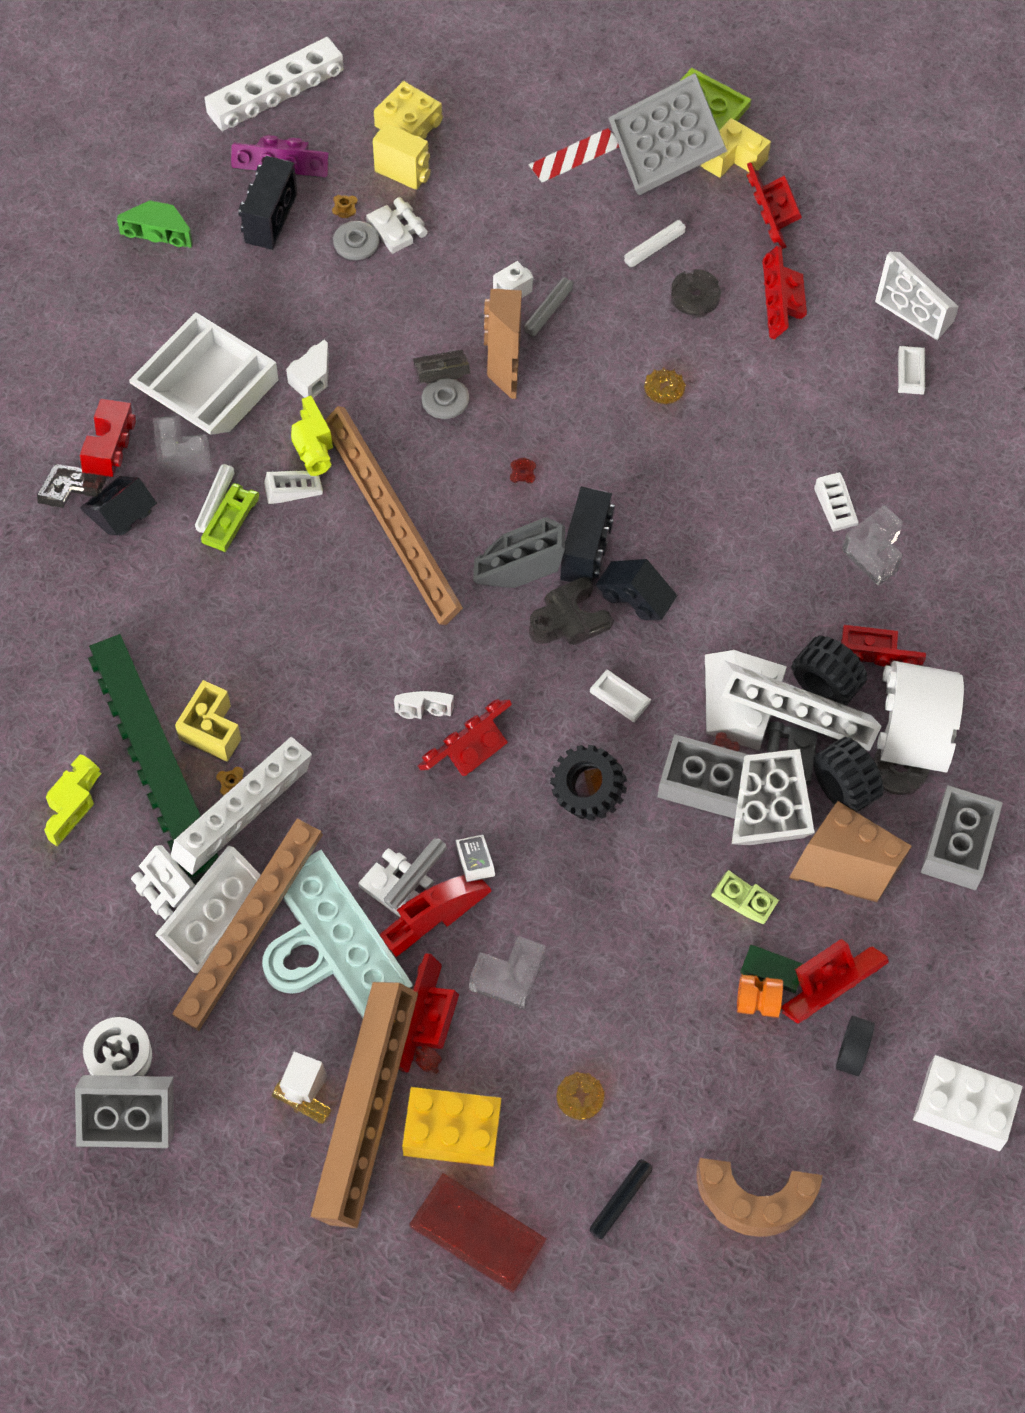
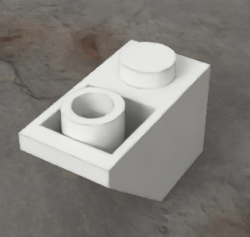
M325 340L321 341L318 345L312 346L304 356L294 360L286 369L288 384L304 398L308 396L314 398L328 387L329 351L328 342Z

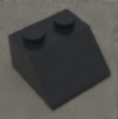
M119 476L83 504L80 509L107 534L122 536L132 528L131 524L137 519L141 520L147 517L152 512L151 508L157 502L140 478Z

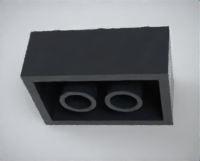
M266 155L262 165H258L254 183L249 184L247 198L245 202H241L238 215L242 220L241 232L244 234L245 243L273 250L298 195L294 162Z
M580 487L565 540V550L561 560V581L591 587L593 579H599L602 556L606 554L608 534H611L614 523L615 504H611L612 493Z

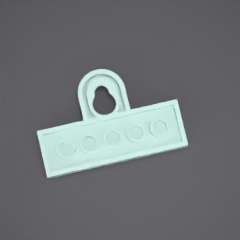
M319 850L309 856L283 898L300 925L278 937L267 947L262 961L264 974L272 987L284 993L305 991L331 974H334L363 1018L373 982H397L412 990L414 985L323 851ZM311 945L318 950L319 957L312 966L289 970L283 965L284 959L298 946Z

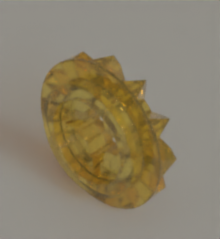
M663 367L658 371L654 369L650 375L646 376L644 390L651 400L661 404H670L678 401L683 396L685 383L682 375H678L675 369L670 371ZM669 380V386L666 385L660 390L661 383Z
M575 1072L570 1076H565L560 1085H558L557 1103L562 1112L568 1117L577 1120L589 1119L601 1110L604 1103V1090L600 1080L595 1079L590 1073ZM579 1084L584 1093L590 1094L585 1096L583 1106H581L578 1097L572 1096L576 1094Z

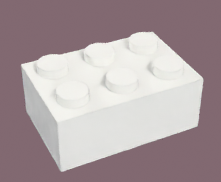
M935 1055L928 1067L913 1120L1000 1151L1008 1140L1023 1086Z

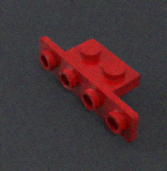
M752 162L747 163L749 173L746 176L750 185L756 187L757 191L753 193L758 205H762L764 208L761 211V215L766 225L770 224L771 229L768 230L769 236L774 244L778 242L782 249H785L787 245L780 229L802 218L789 182L784 175L763 186L758 171Z
M776 246L763 257L762 262L769 338L774 340L788 329V315L797 319H802L807 315L803 274L783 266L782 247Z
M844 625L842 628L841 643L856 654L861 662H873L877 666H889L893 661L923 666L926 660V653L897 649L898 631Z
M496 699L485 707L487 711L480 717L475 715L464 723L466 728L460 733H457V731L451 733L443 740L445 744L438 750L433 748L422 756L424 761L417 765L419 769L429 770L448 755L461 775H468L508 743L493 722V719L510 707L512 702L509 699L501 701Z
M840 939L795 969L803 992L782 1005V1013L797 1024L802 1022L888 964V957L871 946L853 958L848 943Z
M429 953L424 954L422 963L418 967V976L413 988L418 995L399 1065V1070L406 1073L410 1070L417 1046L443 1049L459 998V994L455 990L435 988L442 964Z

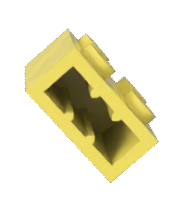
M405 81L374 109V122L377 128L381 129L385 123H388L424 140L434 127L436 128L440 125L443 118L442 103Z
M385 123L373 138L375 172L417 190L422 183L427 182L430 176L428 141L403 131L399 127Z

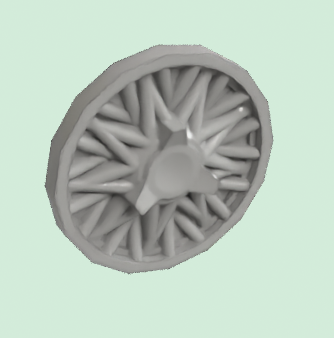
M349 221L342 224L335 231L333 236L334 248L339 255L346 259L363 260L377 251L379 235L376 229L366 222Z
M450 378L437 379L429 383L421 396L423 408L426 412L440 419H450L459 416L467 409L470 401L469 392L465 385L456 379Z

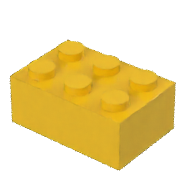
M411 1087L402 1145L403 1156L494 1167L501 1098Z

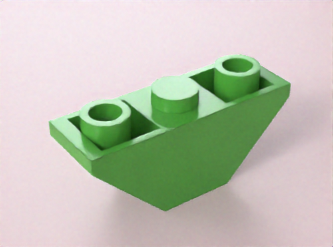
M149 200L119 214L117 217L120 234L127 237L148 239L151 242L169 243L176 247L185 246L191 248L193 245L190 228L174 205Z

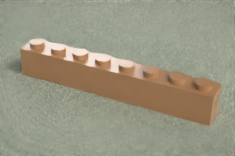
M372 983L310 1216L328 1225L358 1228L418 995L417 992L401 983Z

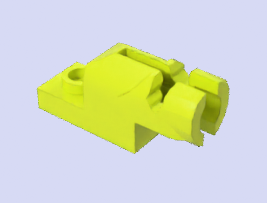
M312 396L302 398L303 410H300L302 420L292 425L291 439L300 459L305 462L304 466L310 476H318L325 473L332 465L328 450L333 448L330 429Z
M81 754L71 763L73 772L64 771L61 778L46 795L49 807L58 814L53 815L48 820L44 831L48 840L57 847L94 805L89 792L102 773L99 772L100 769L94 762Z

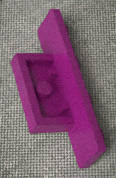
M266 135L260 138L257 145L233 143L231 146L232 168L257 170L258 165H262L267 155L294 162L295 174L318 177H327L328 152L309 150V142H303L300 138L282 140L278 139L277 136Z

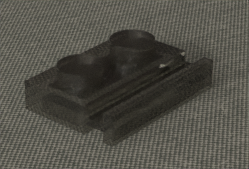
M463 349L413 358L414 369L420 383H435L439 379L444 378L458 379L466 374H470V366L465 354H463Z

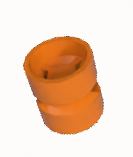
M741 974L737 997V1013L753 1015L756 1011H760L762 1016L778 1018L782 1002L783 980L766 977L764 981H760L758 976Z

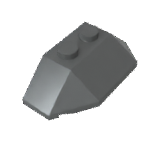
M545 517L503 534L487 548L483 555H479L474 559L473 582L482 585L516 588L558 572L565 550V526Z

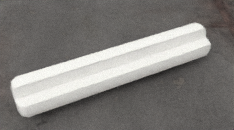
M677 220L626 253L624 256L625 263L629 267H634L684 234L685 224L681 220Z
M222 464L219 468L195 523L198 532L204 533L223 501L234 475V468L230 465Z

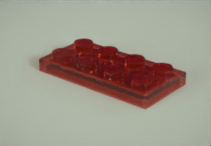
M442 1173L409 1224L410 1228L513 1294L547 1240L544 1236Z

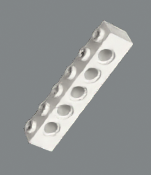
M325 37L206 96L207 114L221 131L233 128L238 123L250 117H255L260 112L270 107H275L280 102L290 97H295L300 92L310 87H315L330 77L337 76L340 72L344 71L342 53L328 37Z
M724 661L713 685L724 698L838 740L843 737H850L868 751H870L882 727L870 714L728 661Z
M290 737L174 840L171 857L193 875L307 771L312 754L294 738Z

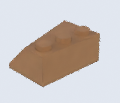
M491 289L490 299H485L484 345L488 346L487 376L511 399H516L521 337L522 290Z
M837 801L808 843L789 879L804 880L815 883V886L825 888V886L841 890L844 894L878 902L905 862L912 846Z

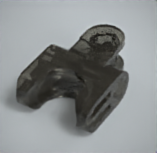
M583 577L556 588L545 596L544 602L547 606L536 609L530 615L529 636L538 644H547L565 636L570 645H576L610 630L614 619L606 610L589 613L582 611L578 607V604L587 600L593 591V584L590 579Z

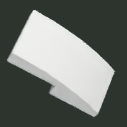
M429 691L396 695L394 699L395 712L406 719H413L414 717L422 719L424 710H428L429 713L435 716H451L454 709V695Z

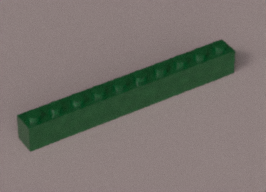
M121 634L90 645L92 656L88 657L93 672L99 671L101 679L97 680L103 695L109 694L111 701L107 702L113 718L118 716L121 723L117 724V728L122 740L128 739L131 746L127 747V751L132 763L138 761L141 769L137 770L138 777L142 786L148 785L151 792L147 794L148 800L153 810L159 809L161 816L157 817L162 832H169L172 840L167 841L172 853L174 840L200 818L201 815ZM216 853L193 875L181 865L179 866L196 885L219 856Z

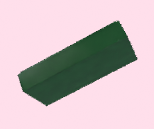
M750 944L740 973L758 976L760 981H764L766 977L782 979L783 989L795 994L799 985L795 969L803 965V963Z

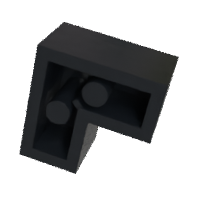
M648 559L611 561L596 583V587L602 592L605 600L610 603L629 602L635 609L637 616L643 620H662L678 596Z

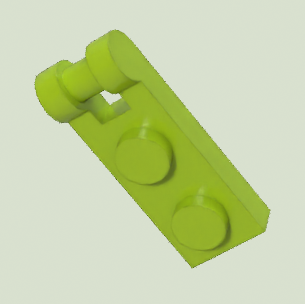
M233 483L201 536L202 543L226 552L251 508L257 503L259 492L252 489L247 491L243 489L242 485Z

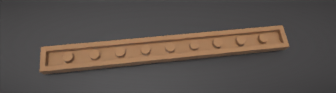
M337 406L325 420L331 431L334 445L439 625H447L463 609L462 605L345 407Z

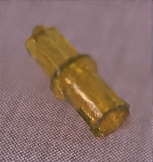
M282 1079L278 1082L273 1090L272 1097L293 1107L295 1113L300 1111L321 1124L328 1119L331 1113V1109L315 1099L311 1103L302 1100L301 1104L290 1101L284 1097L285 1093L281 1090L280 1083Z

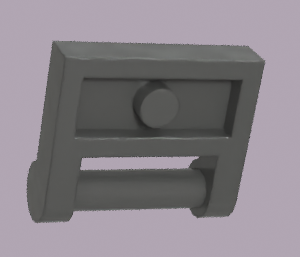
M770 722L767 729L769 734L767 753L778 752L780 737L788 738L787 750L800 749L806 785H810L818 732L784 726L780 722Z

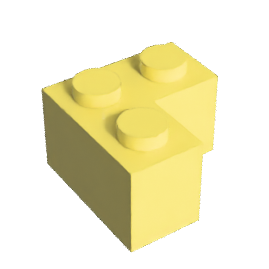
M730 118L719 130L727 152L701 164V167L719 178L734 163L749 172L747 163L752 162L758 171L768 160L771 141Z
M203 680L175 724L179 740L226 762L229 761L241 741L238 724L224 718L231 707L228 691Z

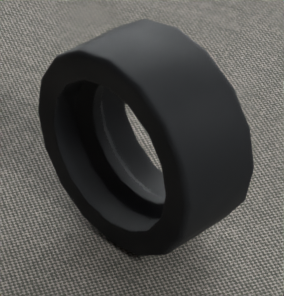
M851 1016L836 1063L837 1070L855 1076L860 1075L872 1040L874 1022Z

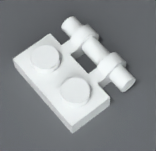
M401 197L394 200L396 210L392 211L388 205H385L366 215V221L376 229L379 238L392 254L413 244L412 234L417 233L420 238H423L428 233L422 219L414 215L411 205L408 202H404ZM405 218L408 224L403 226L399 220Z
M162 845L155 846L139 865L146 875L143 876L141 872H137L132 876L131 880L135 883L137 892L141 896H145L152 904L151 909L155 914L161 915L167 921L173 914V911L169 908L170 904L173 908L178 907L196 885ZM155 886L161 892L160 895L155 891Z
M388 848L382 855V858L390 863L385 869L376 862L358 884L359 888L401 917L396 911L397 909L390 908L384 902V897L399 881L395 874L399 870L405 873L411 864L406 861L407 858L400 852L396 854ZM425 875L398 908L419 895L415 891L418 885L427 890L431 888L434 881Z

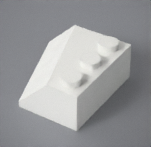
M889 252L887 254L875 302L938 340L954 322L959 306L901 252Z
M736 650L706 654V734L759 751L771 715L722 697L713 685L724 661L781 682L784 679L786 666Z
M800 749L744 756L732 844L755 845L802 839L814 834Z

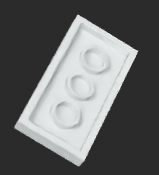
M228 846L155 935L192 972L199 973L261 875L234 847Z

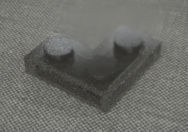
M55 464L37 494V502L63 508L72 492L98 497L106 483V476L82 473L81 468Z

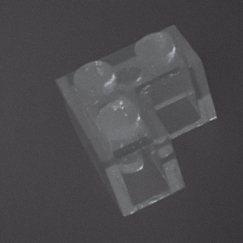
M179 415L153 418L157 464L161 479L213 473L208 434L183 437Z
M886 505L846 534L842 551L878 586L898 571L903 554L892 545L899 538L903 521Z
M518 936L508 962L480 952L469 977V990L525 1010L545 959L546 946Z

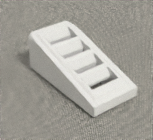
M308 471L267 472L264 481L268 504L282 503L322 495L323 493L320 476H310ZM306 480H311L312 487H307ZM300 481L301 487H297L296 482ZM289 483L290 487L286 488L285 484Z
M841 473L818 478L814 490L833 532L857 526L858 520ZM839 495L837 498L829 499V497ZM839 505H843V506H844V507L837 508V509H833V508H832V507H836V506H839ZM843 514L848 515V517L836 520V516Z

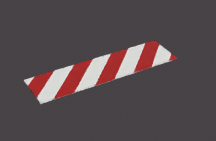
M607 128L528 165L543 183L618 148L619 145L616 137Z

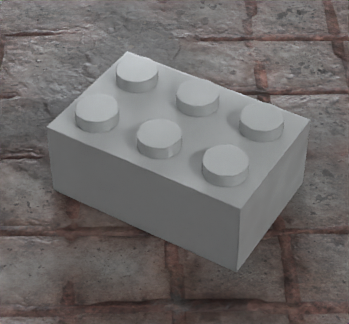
M674 734L660 780L657 797L735 819L744 756L748 754Z
M947 785L939 805L920 873L976 890L983 878L1003 802Z
M82 1075L75 1087L76 1146L169 1148L174 1136L173 1077Z

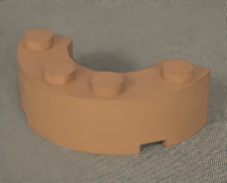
M700 1158L697 1165V1184L700 1195L705 1205L716 1216V1219L738 1233L758 1237L785 1232L803 1219L817 1197L823 1176L792 1171L786 1186L780 1192L771 1196L758 1197L747 1193L737 1185L731 1172V1162Z

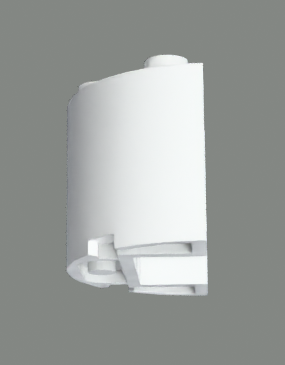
M893 661L890 666H885L882 678L883 682H887L886 693L888 695L885 710H889V722L885 732H880L877 748L881 749V761L947 773L956 746L954 740L961 722L964 696L963 676L958 672Z

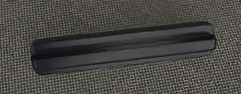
M640 1159L592 1223L589 1231L599 1239L605 1237L651 1174L653 1167L647 1161Z

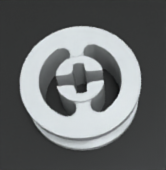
M114 1017L103 1020L91 1029L84 1042L83 1056L91 1075L145 1076L152 1062V1048L147 1033L137 1022L128 1018ZM107 1041L109 1048L103 1046V1054L106 1061L98 1063V1050ZM137 1043L139 1045L138 1056L129 1066L127 1058H133L130 1045ZM120 1049L123 1050L124 1055L117 1053L116 1056L113 1057L112 1051L119 1052Z

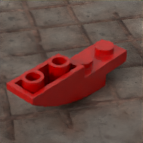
M465 875L449 879L423 891L398 908L396 911L401 917L379 935L391 952L398 957L441 921L446 927L451 925L492 892V890L483 879L468 882Z

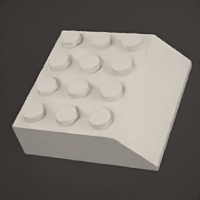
M195 312L140 368L129 382L212 435L230 432L278 381V373L274 360Z

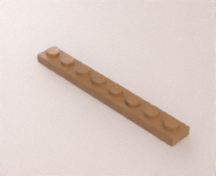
M298 818L296 819L172 1013L175 1018L198 1031L201 1029L323 836L320 830Z

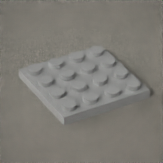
M696 74L609 117L610 124L638 195L727 152Z

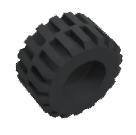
M815 636L794 659L791 665L795 679L805 691L845 706L848 705L867 682V672L857 655L847 646L831 637Z
M843 737L813 757V767L817 780L826 796L834 805L839 801L855 812H858L883 796V781L876 763L870 754L852 738Z
M583 745L576 746L577 751L567 750L568 756L565 759L560 756L557 760L560 762L559 767L554 766L552 772L555 774L554 778H550V784L554 786V789H552L553 796L557 798L556 801L560 806L578 818L595 820V817L603 819L607 817L606 812H615L617 810L614 807L616 803L621 805L624 800L621 798V794H626L627 787L624 786V782H627L626 775L622 772L624 769L613 756L602 748L598 749L594 745H588V748ZM591 768L601 770L602 784L600 789L590 797H579L576 793V781L579 775Z

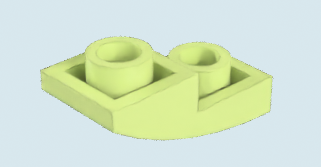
M729 870L723 875L711 894L718 901L761 924L767 921L779 901L757 884L750 886Z

